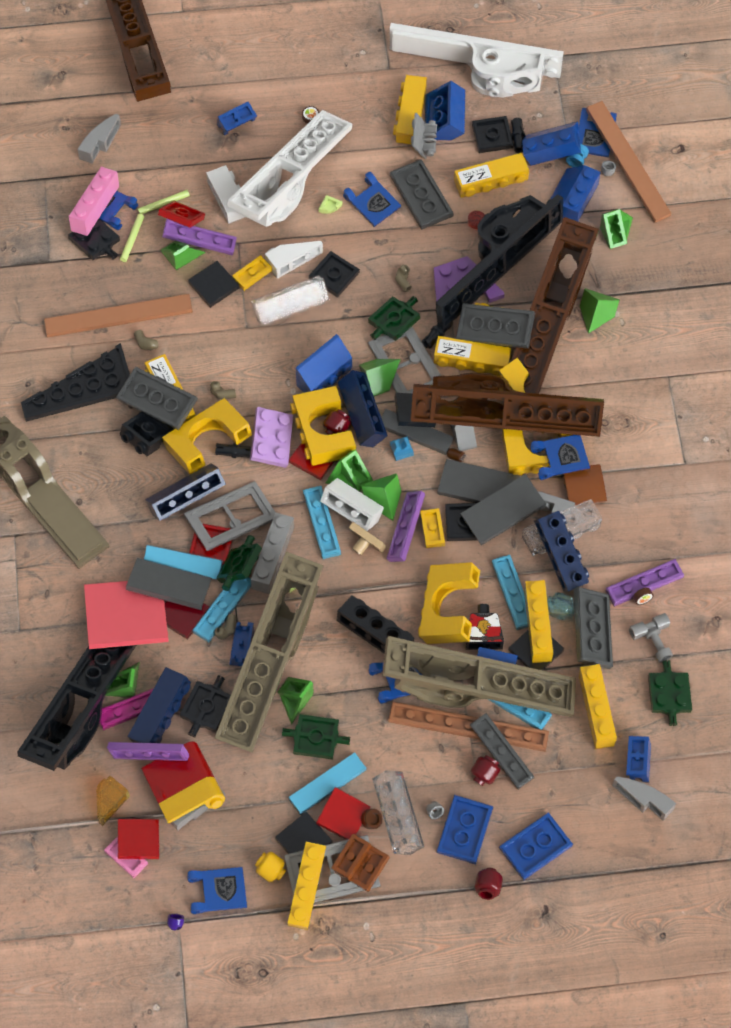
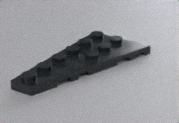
M121 343L116 345L115 349L107 353L106 351L101 354V357L95 361H89L69 373L63 380L51 384V387L43 392L39 391L22 401L21 405L26 422L115 399L130 376Z

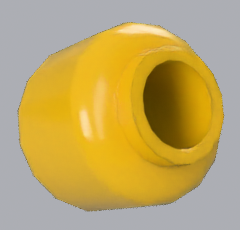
M263 852L254 865L257 867L256 873L268 882H273L275 879L280 880L286 872L283 869L285 861L273 852H268L267 854Z

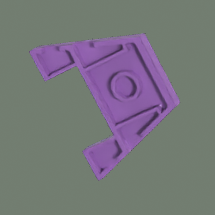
M468 256L434 267L436 301L476 266ZM496 284L492 285L484 293L489 303L502 299L505 295Z

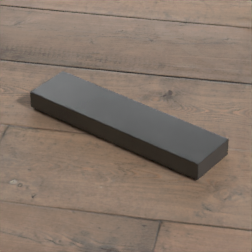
M385 409L381 416L385 430L401 437L408 436L409 440L444 455L447 454L454 441L453 436L431 427L398 426L397 413Z
M487 713L470 724L471 728L495 760L499 762L501 768L518 790L534 779L533 774Z

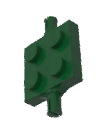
M392 296L368 318V323L376 328L370 334L371 338L376 340L381 334H385L395 341L398 340L420 320V314L412 309V306L418 302L417 298L412 296L407 302H403Z
M248 535L244 544L230 550L216 578L220 583H224L222 585L223 590L229 591L234 581L246 579L251 574V569L258 560L262 549L258 543L253 544L254 536Z
M664 660L662 662L664 672L649 673L648 675L651 712L668 715L669 726H676V714L691 713L692 711L689 674L672 672L671 661Z
M299 714L295 730L283 728L282 736L294 738L293 754L332 760L337 744L350 745L351 738L339 736V719Z

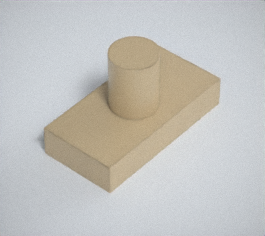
M352 522L349 526L351 532L360 537L352 548L359 555H362L369 545L381 553L386 549L382 541L355 522Z

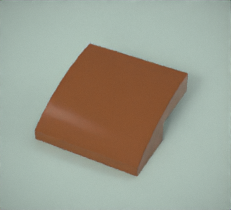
M600 464L590 465L589 469L563 474L568 501L575 502V505L607 501Z
M352 834L331 869L369 892L390 857L371 846L369 842Z

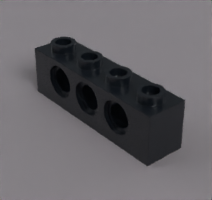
M353 595L337 611L336 621L384 654L386 638L388 636L414 642V637L411 633L402 630L395 622L386 619L379 611L370 608L363 600L357 599Z

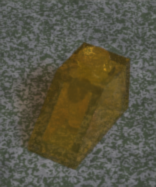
M112 776L103 779L98 784V789L96 790L97 818L102 826L130 797L128 790Z

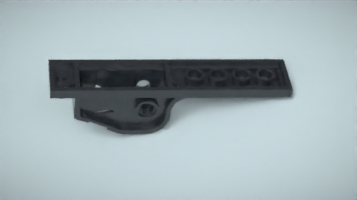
M557 194L553 199L548 200L545 205L529 195L512 204L494 208L490 213L484 215L478 224V238L480 240L478 253L482 261L436 301L438 327L444 330L461 314L463 303L473 304L562 223L563 197ZM518 210H520V212H519L515 217H513L514 214H515Z
M137 645L89 649L88 646L17 751L18 757L53 771L57 767L65 770L76 757H79L98 729L102 716V704L107 690ZM75 694L89 699L87 706L78 715L72 726L67 725L73 713Z

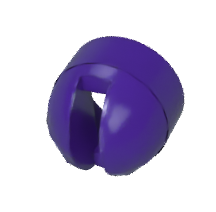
M169 914L167 918L168 927L174 931L180 930L184 924V916Z

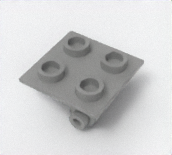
M415 113L412 120L413 136L411 137V145L424 159H427V156L431 157L436 153V139L434 138L437 137V124L434 120L426 123Z

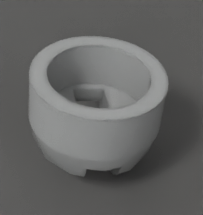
M604 161L601 166L602 174L612 176L615 172L616 164L612 161Z
M437 801L427 805V814L431 819H438L444 814V808Z

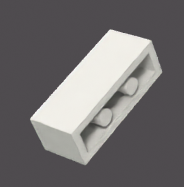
M226 165L206 172L207 183L228 224L244 218L245 216L227 206L228 200L241 188L239 184H235L233 172L229 171Z
M338 478L325 487L320 502L350 521L355 522L366 531L379 522L384 509L383 506Z

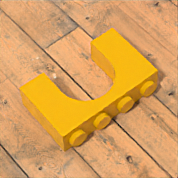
M336 386L292 395L293 403H290L292 415H296L295 425L297 429L301 430V433H299L301 444L306 446L304 448L306 459H310L312 466L340 460L352 450H356L351 430L332 435H323L314 431L310 426L317 417L327 415L332 410H341V399Z
M225 398L183 423L179 430L174 429L162 437L168 452L189 475L206 465L202 453L193 444L195 439L203 432L209 430L223 431L237 445L252 436L249 423Z
M502 429L508 473L520 476L525 473L538 474L540 468L550 467L547 456H539L528 450L524 442L522 430ZM558 433L559 438H561V437H566V436H571V435H572V434H560V433Z
M472 562L430 565V570L427 574V588L424 592V607L421 610V625L418 628L419 637L426 644L470 641L472 623L465 616H440V606L444 598L455 590L478 588L480 570Z

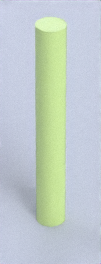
M184 190L140 207L137 210L139 214H145L190 195L188 190Z
M138 214L120 257L122 262H127L144 219L142 214Z

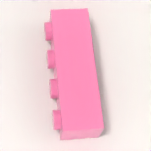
M100 167L69 215L71 231L88 236L119 188L117 171Z

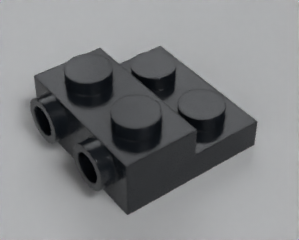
M140 412L122 424L120 436L123 442L132 444L138 454L143 453L149 456L160 448L163 442L162 437L173 431L174 428Z

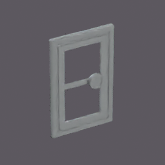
M411 327L399 339L406 336L416 353H412L408 361L399 364L397 370L409 364H418L421 361L432 379L424 383V385H433V377L441 376L415 330ZM383 335L376 340L369 341L368 344L377 359H389L382 346L395 340L387 335ZM396 372L392 382L396 393L413 394V389L407 391Z
M255 481L184 513V516L206 551L272 522L275 515L274 509ZM251 494L263 515L241 524L239 519L234 518L227 505ZM223 507L231 519V529L211 538L199 517Z
M368 835L360 836V838L369 842ZM349 839L324 845L326 846L324 857L327 856L331 872L329 884L332 887L317 890L314 903L365 891L352 882L340 884V876L331 869L333 866L331 855L341 853ZM304 850L284 855L293 895L299 874L298 863L302 861ZM379 878L376 879L371 889L381 887Z

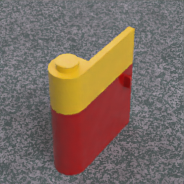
M193 741L183 744L189 753L188 761L154 760L141 768L168 824L203 804L208 808L217 809L225 801V796L198 744Z

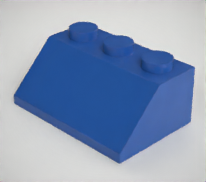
M449 81L425 95V122L429 123L430 120H434L437 124V137L434 139L453 140L465 132V89L453 81Z
M578 122L527 134L522 140L523 155L530 166L581 153Z
M585 165L566 169L550 198L553 199L557 194L563 197V218L566 217L579 222L599 185L600 171Z
M337 334L295 368L296 385L303 393L334 385L340 376L347 374L352 369V356Z

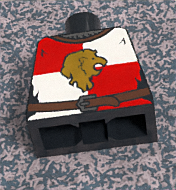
M479 604L477 606L478 613L470 614L469 621L472 623L470 641L466 642V650H478L479 647L503 649L504 638L498 613H489L488 604Z

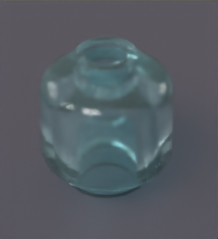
M561 592L555 593L553 597L549 596L547 603L550 616L560 620H567L568 617L572 618L575 612L573 597Z

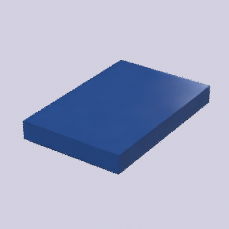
M454 795L437 853L476 865L493 806Z
M548 812L500 845L499 849L521 878L525 880L571 848L573 843Z

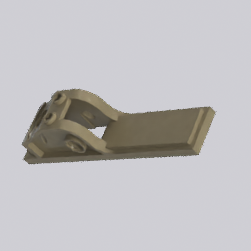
M0 417V439L3 436L6 438V442L0 445V477L78 569L109 548V543L58 485L50 472L46 460L29 438L12 424L7 417ZM22 458L29 466L31 465L40 478V480L26 488L23 478L13 465Z
M289 552L285 553L215 739L253 753L282 674L289 660L293 659L307 626L319 588L317 583L324 567L322 564ZM291 588H296L302 596L301 604L296 613L291 612L285 603V595ZM271 634L287 639L281 651L266 646Z
M391 636L386 638L382 676L395 678L394 688L407 692L426 703L449 708H461L470 705L475 700L490 699L567 717L574 715L576 678ZM414 667L419 673L409 671V668ZM474 675L473 685L453 682V680L469 679Z

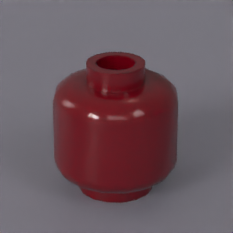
M339 409L330 411L323 422V426L326 429L325 433L332 435L347 431L351 424L350 416Z
M487 755L478 757L470 770L471 774L475 776L473 781L482 786L485 783L493 784L500 772L499 762Z
M486 868L479 871L474 886L476 893L485 900H492L499 896L503 877L494 868Z

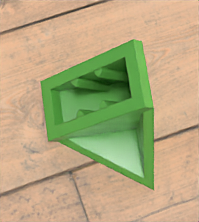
M620 209L603 213L601 217L600 229L610 249L627 244L633 217Z
M174 241L161 249L163 255L176 270L206 253L190 248L188 244Z
M584 289L580 309L588 334L615 317L620 299Z
M375 359L359 365L361 372H364L367 376L373 396L390 391L400 359Z
M354 449L339 460L326 483L330 484L338 478L357 491H360L362 484L371 482L373 479L359 454Z
M397 473L362 484V493L383 506L382 514L393 521L402 492Z
M140 662L119 672L107 690L106 696L128 698L135 696Z
M288 677L277 692L281 697L291 725L314 694L313 683L309 680Z

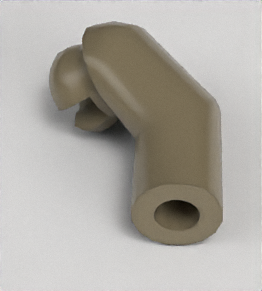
M402 265L397 270L395 280L405 292H408L412 288L411 284L407 281L410 268L407 265Z
M142 330L134 332L136 341L141 349L153 350L158 348L157 340L146 338Z
M213 381L210 384L211 393L218 399L236 398L235 389L224 390L218 381Z
M233 614L227 615L226 625L215 629L214 633L218 639L224 640L234 634L237 616Z

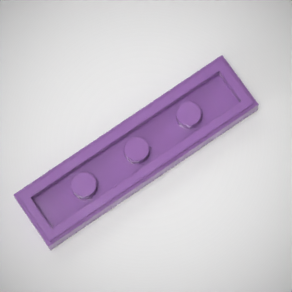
M166 219L162 236L163 238L233 255L237 239L234 236L196 226L189 228L169 219Z
M422 491L406 493L386 558L389 562L406 560L425 497V493Z
M673 559L611 585L605 591L609 594V598L615 607L633 599L634 594L642 588H650L653 591L683 578L684 574L676 559Z
M109 742L107 746L114 759L188 761L189 753L183 744Z

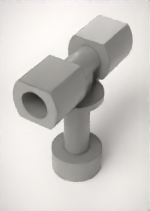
M666 613L653 617L652 622L647 624L640 622L630 626L629 633L633 640L644 636L647 639H652L658 650L655 655L659 662L673 657L670 648H665L659 637L660 630L670 625V620Z

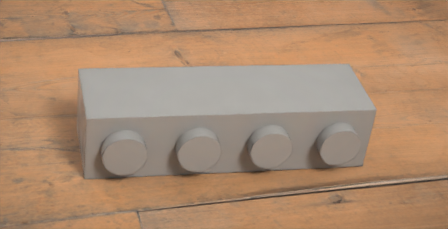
M275 512L251 577L252 589L270 594L294 530V517Z

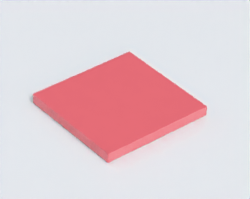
M128 581L84 585L89 649L168 642L164 600L126 590Z

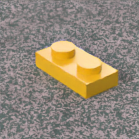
M260 255L233 274L232 277L245 291L272 271V266Z
M439 508L420 511L426 548L445 546Z

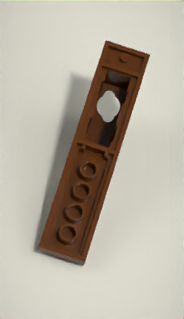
M105 0L137 102L171 93L170 81L142 0ZM147 44L154 72L139 76L130 49Z
M566 217L563 218L529 310L535 312L529 349L516 347L511 359L513 361L518 357L528 371V377L524 383L525 393H540L566 320L568 321L592 255L593 245L599 232L598 228ZM566 254H571L577 263V270L574 271L571 278H565L559 268L560 261ZM547 299L562 303V306L558 308L545 302Z
M463 373L452 376H434L433 385H413L411 421L600 437L604 399L518 392L509 387V382L505 378L493 374ZM441 396H458L453 401H447L445 399L440 398ZM488 398L504 401V404L502 405L498 402L488 400Z

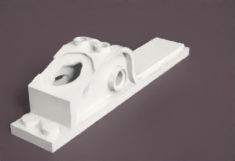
M391 23L390 50L466 63L472 70L471 84L473 88L484 95L504 98L517 93L540 91L543 76L560 78L564 51ZM492 55L495 57V59H489L486 57Z
M322 110L228 200L227 206L266 227L274 222L285 220L298 206L304 192L306 178L311 169L352 130V123ZM282 169L293 173V176L279 187Z

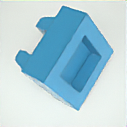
M408 436L390 441V447L396 461L414 456Z

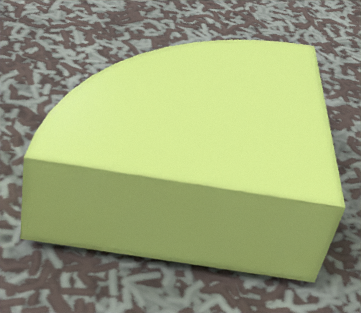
M326 195L319 207V212L325 214L333 213L342 206V201Z

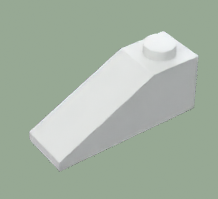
M321 241L279 245L265 253V260L272 266V272L278 279L322 254L323 243Z

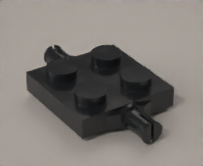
M100 219L97 220L88 236L76 232H71L68 235L69 240L92 260L104 254H107L112 260L118 256L111 248L120 241V236Z
M218 675L213 685L204 684L199 681L196 682L180 713V718L193 724L188 735L195 738L200 728L217 732L231 696L221 689L225 680L224 677Z

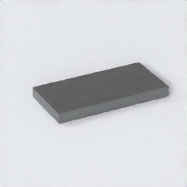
M422 159L390 172L391 179L421 230L454 216L452 209Z
M463 303L456 339L529 349L535 312Z
M136 366L116 396L119 401L177 430L180 429L198 400L196 396Z
M446 459L437 494L478 503L518 479L520 475Z
M524 474L460 514L482 546L546 507V503L528 476Z
M137 558L127 582L126 590L201 610L212 578Z
M576 587L574 588L577 662L589 665L600 664V667L610 669L613 667L609 594Z

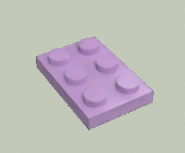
M261 407L256 408L250 460L284 468L288 466L293 423L292 414Z

